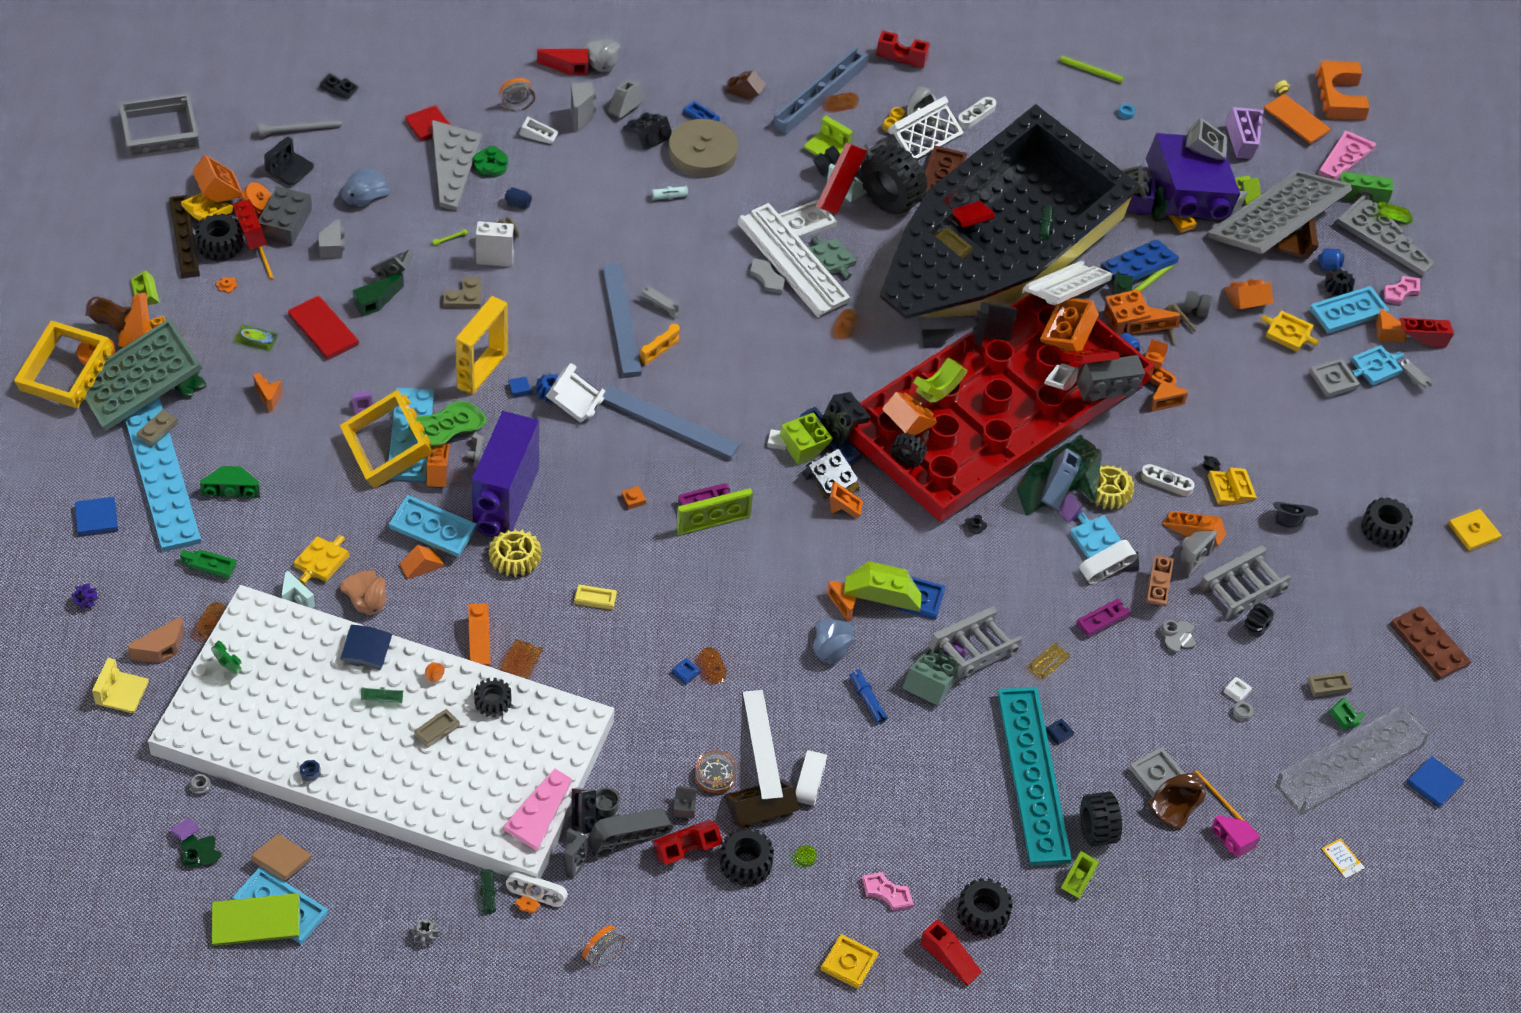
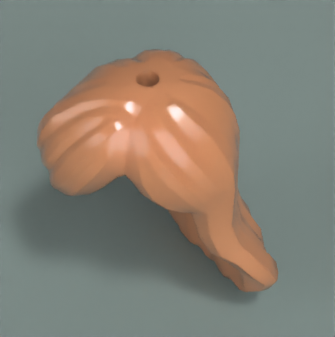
M375 570L361 571L350 575L344 579L340 586L341 592L350 597L354 608L366 615L379 613L384 608L387 599L386 579L377 577Z

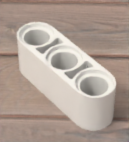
M1122 540L1082 562L1079 569L1089 584H1095L1132 564L1138 555L1127 540Z
M807 750L796 789L797 802L811 806L815 805L828 755Z

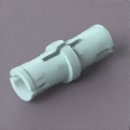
M667 186L664 189H652L653 201L688 197L687 186L674 188Z

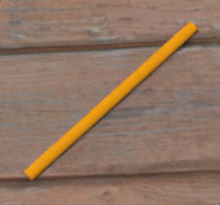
M262 246L258 247L270 280H273L274 277Z
M1196 770L1194 773L1198 774L1205 785L1237 819L1245 821Z

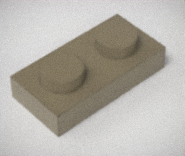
M162 410L136 433L137 438L152 447L178 424L177 418Z
M1347 672L1310 676L1307 680L1313 697L1349 693L1352 690Z

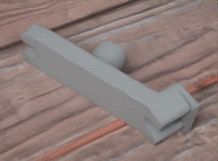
M645 286V290L642 289L641 294L653 301L655 308L662 307L669 311V316L674 318L682 312L679 309L678 303L649 286Z
M1408 359L1400 361L1398 365L1411 377L1412 384H1419L1424 389H1427V385L1432 386L1433 382Z
M477 432L472 436V444L476 445V451H468L467 459L474 460L473 474L480 462L482 446L485 443L483 441L485 437L477 434Z

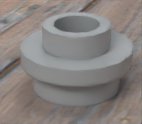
M203 774L195 775L190 781V789L195 794H205L211 788L210 779Z

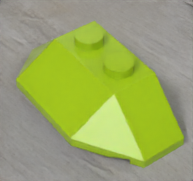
M868 561L845 578L844 595L920 611L921 592L906 569Z

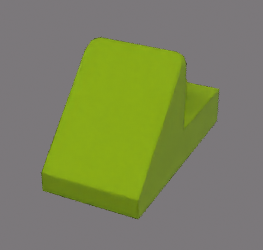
M1249 175L1235 178L1239 191L1248 192L1244 201L1245 206L1261 195L1258 178L1251 179Z
M1080 851L1061 888L1077 898H1081L1089 881L1093 880L1100 861Z

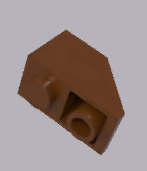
M753 69L749 72L744 71L737 77L732 76L727 81L728 84L724 90L727 93L748 100L758 96L766 84Z

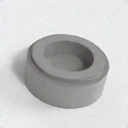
M1245 701L1237 702L1233 709V716L1242 722L1249 721L1254 713L1253 706Z

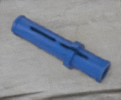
M860 669L855 670L857 674L852 671L849 677L855 684L856 692L862 696L876 723L882 724L881 719L883 723L886 722L888 716L872 692L871 684L865 680Z

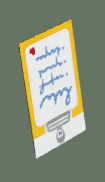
M1341 838L1321 848L1345 878L1365 868Z

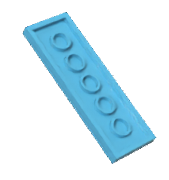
M396 388L402 395H407L411 401V404H409L410 408L413 407L418 416L432 415L434 389ZM400 406L394 409L389 460L418 443L409 430V423ZM428 456L389 480L426 481Z

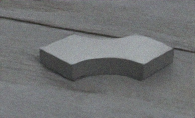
M753 259L750 275L763 283L764 291L782 294L786 277L780 276L773 271L771 261Z

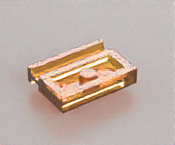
M515 639L500 671L529 680L542 654V647L537 648L533 644Z

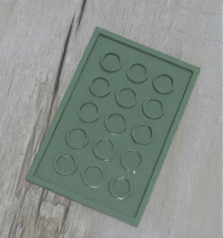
M169 318L109 356L102 371L96 377L93 386L87 392L85 400L103 429L107 431L203 368Z

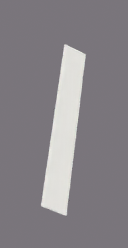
M763 690L745 691L743 696L762 799L781 798L783 794Z

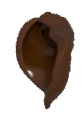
M95 296L87 302L85 315L98 324H108L116 332L120 333L126 324L125 317L132 307H122L106 298Z
M1185 773L1165 781L1158 788L1154 799L1147 803L1160 821L1175 829H1182L1186 825L1191 812L1204 801L1206 797L1205 783L1196 773Z

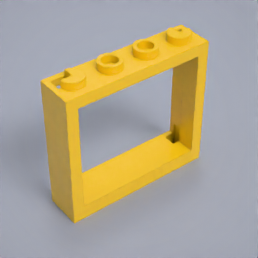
M494 296L489 298L455 338L457 388L462 392L474 395L508 354V303ZM488 330L489 347L474 363V345Z
M50 321L14 379V382L22 392L78 409L90 387L93 386L99 372L102 371L108 357L111 356L114 347L108 337ZM61 336L97 346L70 392L34 382Z
M398 389L340 424L365 479L374 489L433 453L429 446L431 444L429 437L423 434V431H425L420 421L417 422L416 420L418 417L413 407L410 408L409 406L411 401L406 394L402 395ZM400 406L418 443L373 470L356 432Z

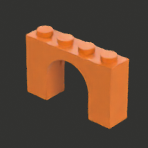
M1321 61L1319 67L1316 68V77L1319 79L1318 88L1321 89L1320 99L1323 100L1322 110L1325 112L1326 119L1366 120L1370 108L1367 96H1348L1339 93L1334 88L1337 85L1358 86L1362 76L1360 62Z

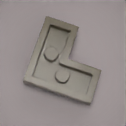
M463 277V290H444V308L481 309V277Z

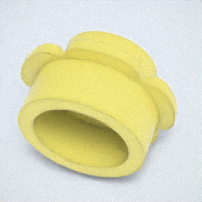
M1285 80L1274 85L1275 93H1279V95L1288 93L1290 84H1287Z

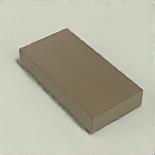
M445 709L416 729L414 736L429 748L460 726V721Z

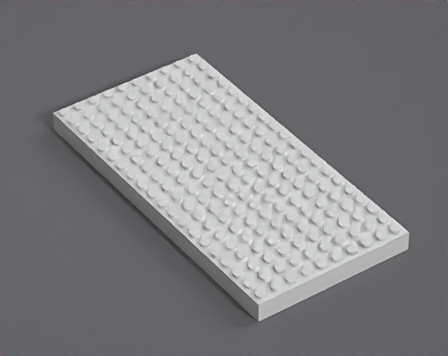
M239 586L150 736L148 744L151 755L507 877L517 871L539 879L542 878L572 813V788L584 787L614 723L613 707L394 635L391 637L381 670L363 663L358 667L340 660V656L350 625L361 624L246 586ZM218 640L226 646V652L230 656L235 654L242 663L239 666L242 670L239 673L234 674L227 670L213 655L211 648ZM432 662L440 663L445 668L443 677L436 682H430L425 675L426 667ZM494 677L497 678L498 682L502 679L504 684L507 682L511 688V707L508 708L506 713L503 711L502 716H499L498 713L496 717H492V714L486 717L485 712L480 714L474 704V690H476L477 684L480 685L482 680L486 683V678H490V681H493ZM488 694L485 696V699L488 701H497L501 698L498 694ZM447 709L460 721V726L427 748L414 736V731ZM306 760H315L320 764L321 775L315 781H306L300 775V765ZM556 768L572 778V783L537 852L504 831V825L553 769Z

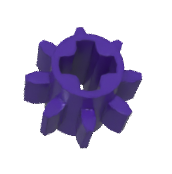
M89 583L83 584V586H76L77 591L72 594L75 601L74 605H81V609L95 606L94 601L99 598L96 588H90Z

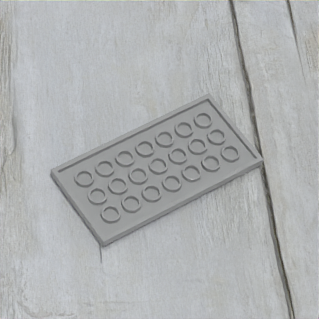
M1296 170L1208 231V238L1263 254L1313 217L1323 212L1330 205H1333L1337 200L1344 197L1352 190L1351 184Z

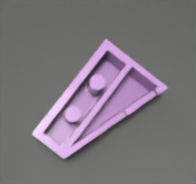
M1232 107L1225 122L1236 158H1253L1260 143V128L1264 110Z

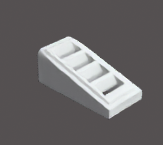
M527 117L519 135L553 144L559 131Z

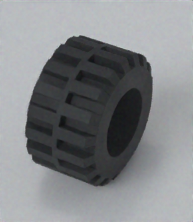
M216 213L213 216H206V219H201L200 223L197 224L195 231L197 247L200 254H204L205 258H210L213 261L215 259L222 261L223 259L229 260L230 257L234 258L236 253H240L243 247L242 229L240 222L236 218H232L231 215L226 216L223 213L217 215Z
M1390 497L1374 499L1367 506L1361 523L1362 533L1366 535L1368 541L1371 540L1372 544H1378L1379 547H1398L1399 544L1402 545L1407 539L1413 524L1411 510L1405 507L1403 502H1398L1397 499L1392 500Z
M1109 791L1083 796L1080 805V820L1084 836L1089 845L1100 846L1118 843L1122 834V815L1114 794Z
M741 828L737 829V833L733 831L729 834V837H725L724 843L721 846L720 869L724 872L726 879L730 877V882L733 884L738 882L739 886L747 884V887L752 886V883L758 885L761 880L765 881L767 875H770L774 848L771 846V840L767 839L764 833L759 834V830L756 829L751 831V828H746L743 831ZM742 853H749L754 855L757 859L753 861H743L739 859L737 855Z
M979 878L978 882L976 880L971 881L970 885H965L964 890L961 891L957 907V918L960 919L959 923L961 926L965 925L967 932H973L972 935L977 936V934H981V937L986 938V935L993 937L995 932L1000 934L1003 928H1006L1010 919L1013 901H1011V894L1007 893L1008 889L1005 886L1001 887L1000 882L994 883L992 882L993 879L988 878V881H984V878ZM985 903L990 905L995 911L983 912L977 909L975 905Z

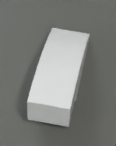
M1062 363L1061 365H1056L1045 380V384L1061 390H1068L1077 381L1079 369Z

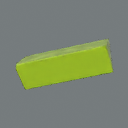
M145 270L131 279L134 296L144 292L147 295L148 305L159 303L154 278Z

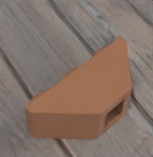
M1158 555L1154 556L1146 602L1166 606L1174 559Z
M179 617L171 620L166 625L152 630L142 638L132 641L127 645L131 660L160 664L177 655L185 632L183 619Z

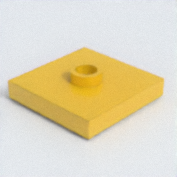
M1481 509L1461 515L1448 522L1450 528L1469 552L1496 542L1502 537Z
M840 934L822 964L821 971L859 990L879 953Z

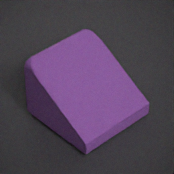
M1069 493L1060 505L1058 512L1067 522H1071L1077 519L1078 514L1081 513L1082 505L1072 493Z

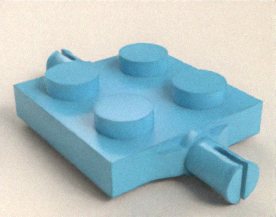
M1380 345L1353 356L1351 362L1357 369L1351 372L1355 377L1364 376L1374 386L1402 373L1403 369L1397 364V360L1402 359L1404 355L1401 351L1391 354Z
M1084 512L1078 514L1077 518L1082 524L1072 528L1070 533L1087 559L1122 541L1105 515L1094 520H1088Z

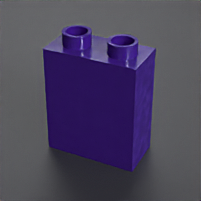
M1156 133L1145 159L1151 177L1156 178V191L1160 187H1164V199L1169 201L1164 215L1181 216L1184 218H1213L1215 220L1230 217L1240 196V191L1227 155L1226 161L1208 158L1185 147L1187 135Z
M502 411L472 477L473 522L477 524L478 531L486 536L494 537L499 535L500 532L505 534L507 529L510 532L514 529L539 470V420Z

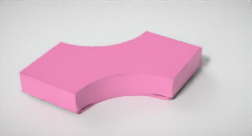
M1402 276L1399 283L1386 285L1383 289V302L1401 305L1405 297L1419 295L1420 279Z
M883 872L862 876L861 881L866 897H875L885 901L892 909V912L913 908L914 904L908 886H898L886 879Z

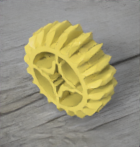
M1107 463L1104 467L1100 464L1097 468L1093 467L1091 471H1088L1083 482L1086 498H1090V503H1096V507L1102 506L1103 510L1106 507L1111 511L1114 507L1118 510L1121 506L1125 507L1131 501L1134 494L1132 476H1129L1127 471H1122L1121 467L1115 468L1114 464L1112 467L1108 466Z
M507 529L505 534L500 532L499 537L494 536L489 550L490 562L493 564L494 569H499L500 574L506 572L507 577L513 574L515 578L517 574L524 576L525 572L531 574L532 569H536L537 564L540 563L542 555L541 545L537 541L536 536H532L530 532L525 534L523 529L520 532L516 529L510 532Z

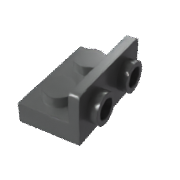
M1142 165L1122 170L1141 185L1137 193H1141L1143 200L1146 199V192H1149L1147 171H1143Z
M409 250L403 253L400 252L396 256L373 265L371 270L381 280L407 270L414 254Z
M569 828L564 854L566 875L572 879L588 861L587 838L581 832H575Z

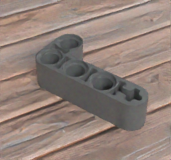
M662 808L601 819L595 823L587 838V842L595 858L600 860L608 857L616 845L667 835L673 830V825Z

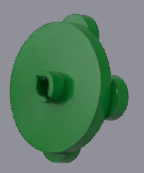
M218 640L211 648L213 655L227 670L234 674L239 673L242 670L239 666L242 663L235 654L230 656L226 652V646Z

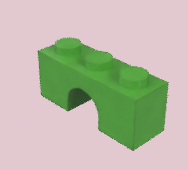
M1341 172L1339 181L1349 183L1352 187V190L1340 199L1354 200L1358 193L1368 192L1371 194V201L1373 203L1389 204L1393 192V178Z

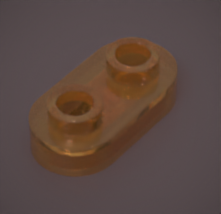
M852 92L829 96L826 99V109L831 112L854 109L858 106L859 97Z
M845 309L840 313L834 326L836 338L846 340L851 337L858 321L856 311Z
M211 603L204 611L197 624L198 634L202 638L208 639L226 610L225 605L222 603Z
M712 647L702 649L699 654V662L707 680L714 684L722 683L726 678V668L719 652Z

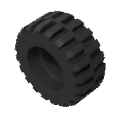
M884 145L862 163L860 179L863 182V189L866 190L867 196L873 200L872 202L878 205L881 210H886L887 213H906L923 199L927 191V177L923 172L922 165L920 166L918 159L914 158L911 152L905 151L903 147Z

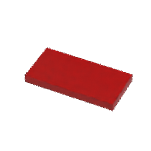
M846 142L816 207L838 214L867 153L866 149Z
M319 295L287 310L289 317L327 360L359 345L357 337Z
M1101 349L1062 352L1060 354V360L1076 363L1119 359L1118 352Z

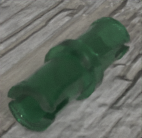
M1051 205L1043 206L1042 218L1039 220L1040 231L1038 238L1042 241L1050 239V230L1054 223L1052 220L1054 208Z
M362 687L361 700L379 701L382 704L384 702L402 703L403 690L385 689V687L380 689Z
M485 869L480 873L482 912L492 914L496 912L495 895L497 894V888L494 887V871Z

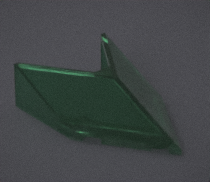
M1080 434L1075 437L1076 440L1066 443L1046 455L1045 461L1032 464L1016 488L1025 515H1030L1046 505L1041 500L1053 460L1066 448L1081 457L1078 472L1068 491L1079 490L1091 502H1096L1102 457L1101 450L1096 449L1094 444L1084 439Z

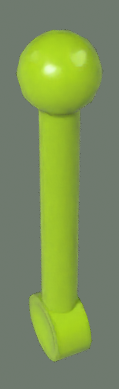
M462 229L461 232L448 237L434 239L433 245L439 246L444 241L461 235L466 236L468 232L466 229Z

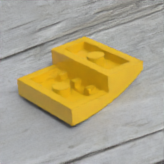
M201 193L181 202L183 208L199 221L206 219L208 215L213 216L216 213L217 215L221 213L227 215L234 212L233 205L224 201L215 202L212 199L207 200Z
M1229 468L1227 472L1210 471L1207 475L1218 505L1241 504L1254 501L1257 498L1246 469Z

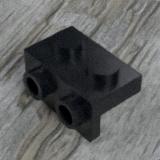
M572 788V830L588 834L596 823V790Z

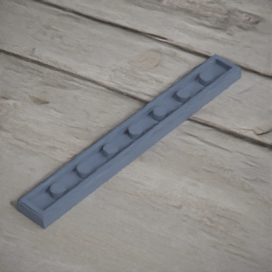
M621 264L603 265V274L623 377L641 376V366Z
M610 385L605 389L602 403L719 456L731 460L739 449V443Z

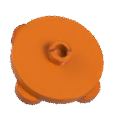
M255 182L246 186L245 191L241 194L242 200L250 199L257 215L262 214L271 198L270 192L263 185Z

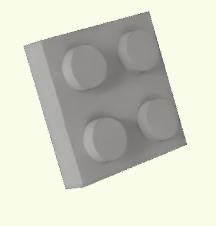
M1342 358L1310 367L1309 373L1327 398L1358 389L1360 385Z
M1163 747L1131 763L1129 767L1153 798L1158 788L1165 781L1185 774Z

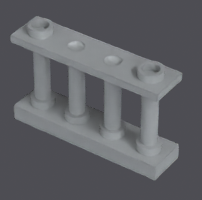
M1263 545L1202 577L1199 588L1203 593L1210 589L1215 590L1229 606L1226 615L1228 620L1233 617H1239L1244 611L1279 592L1283 593L1289 588L1291 575L1288 574L1281 579L1264 562L1267 550ZM1259 566L1273 583L1265 586L1250 568ZM1244 574L1258 591L1250 594L1235 576ZM1229 582L1243 599L1235 602L1220 584Z
M993 606L933 633L929 648L933 652L938 649L946 650L959 665L956 674L957 679L970 676L974 671L1008 655H1014L1020 648L1019 645L1022 640L1020 636L1010 640L994 623L997 611ZM989 628L1003 644L995 647L980 630ZM974 635L988 651L980 654L966 636ZM960 642L973 658L965 661L951 643Z

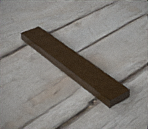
M187 195L169 197L182 278L200 276L191 217L181 205L182 201L188 199Z

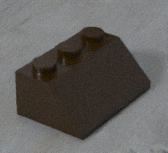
M780 779L783 794L781 798L762 799L760 785L724 794L734 822L740 827L742 826V828L754 826L755 822H770L774 820V817H788L793 815V812L799 811L795 787Z

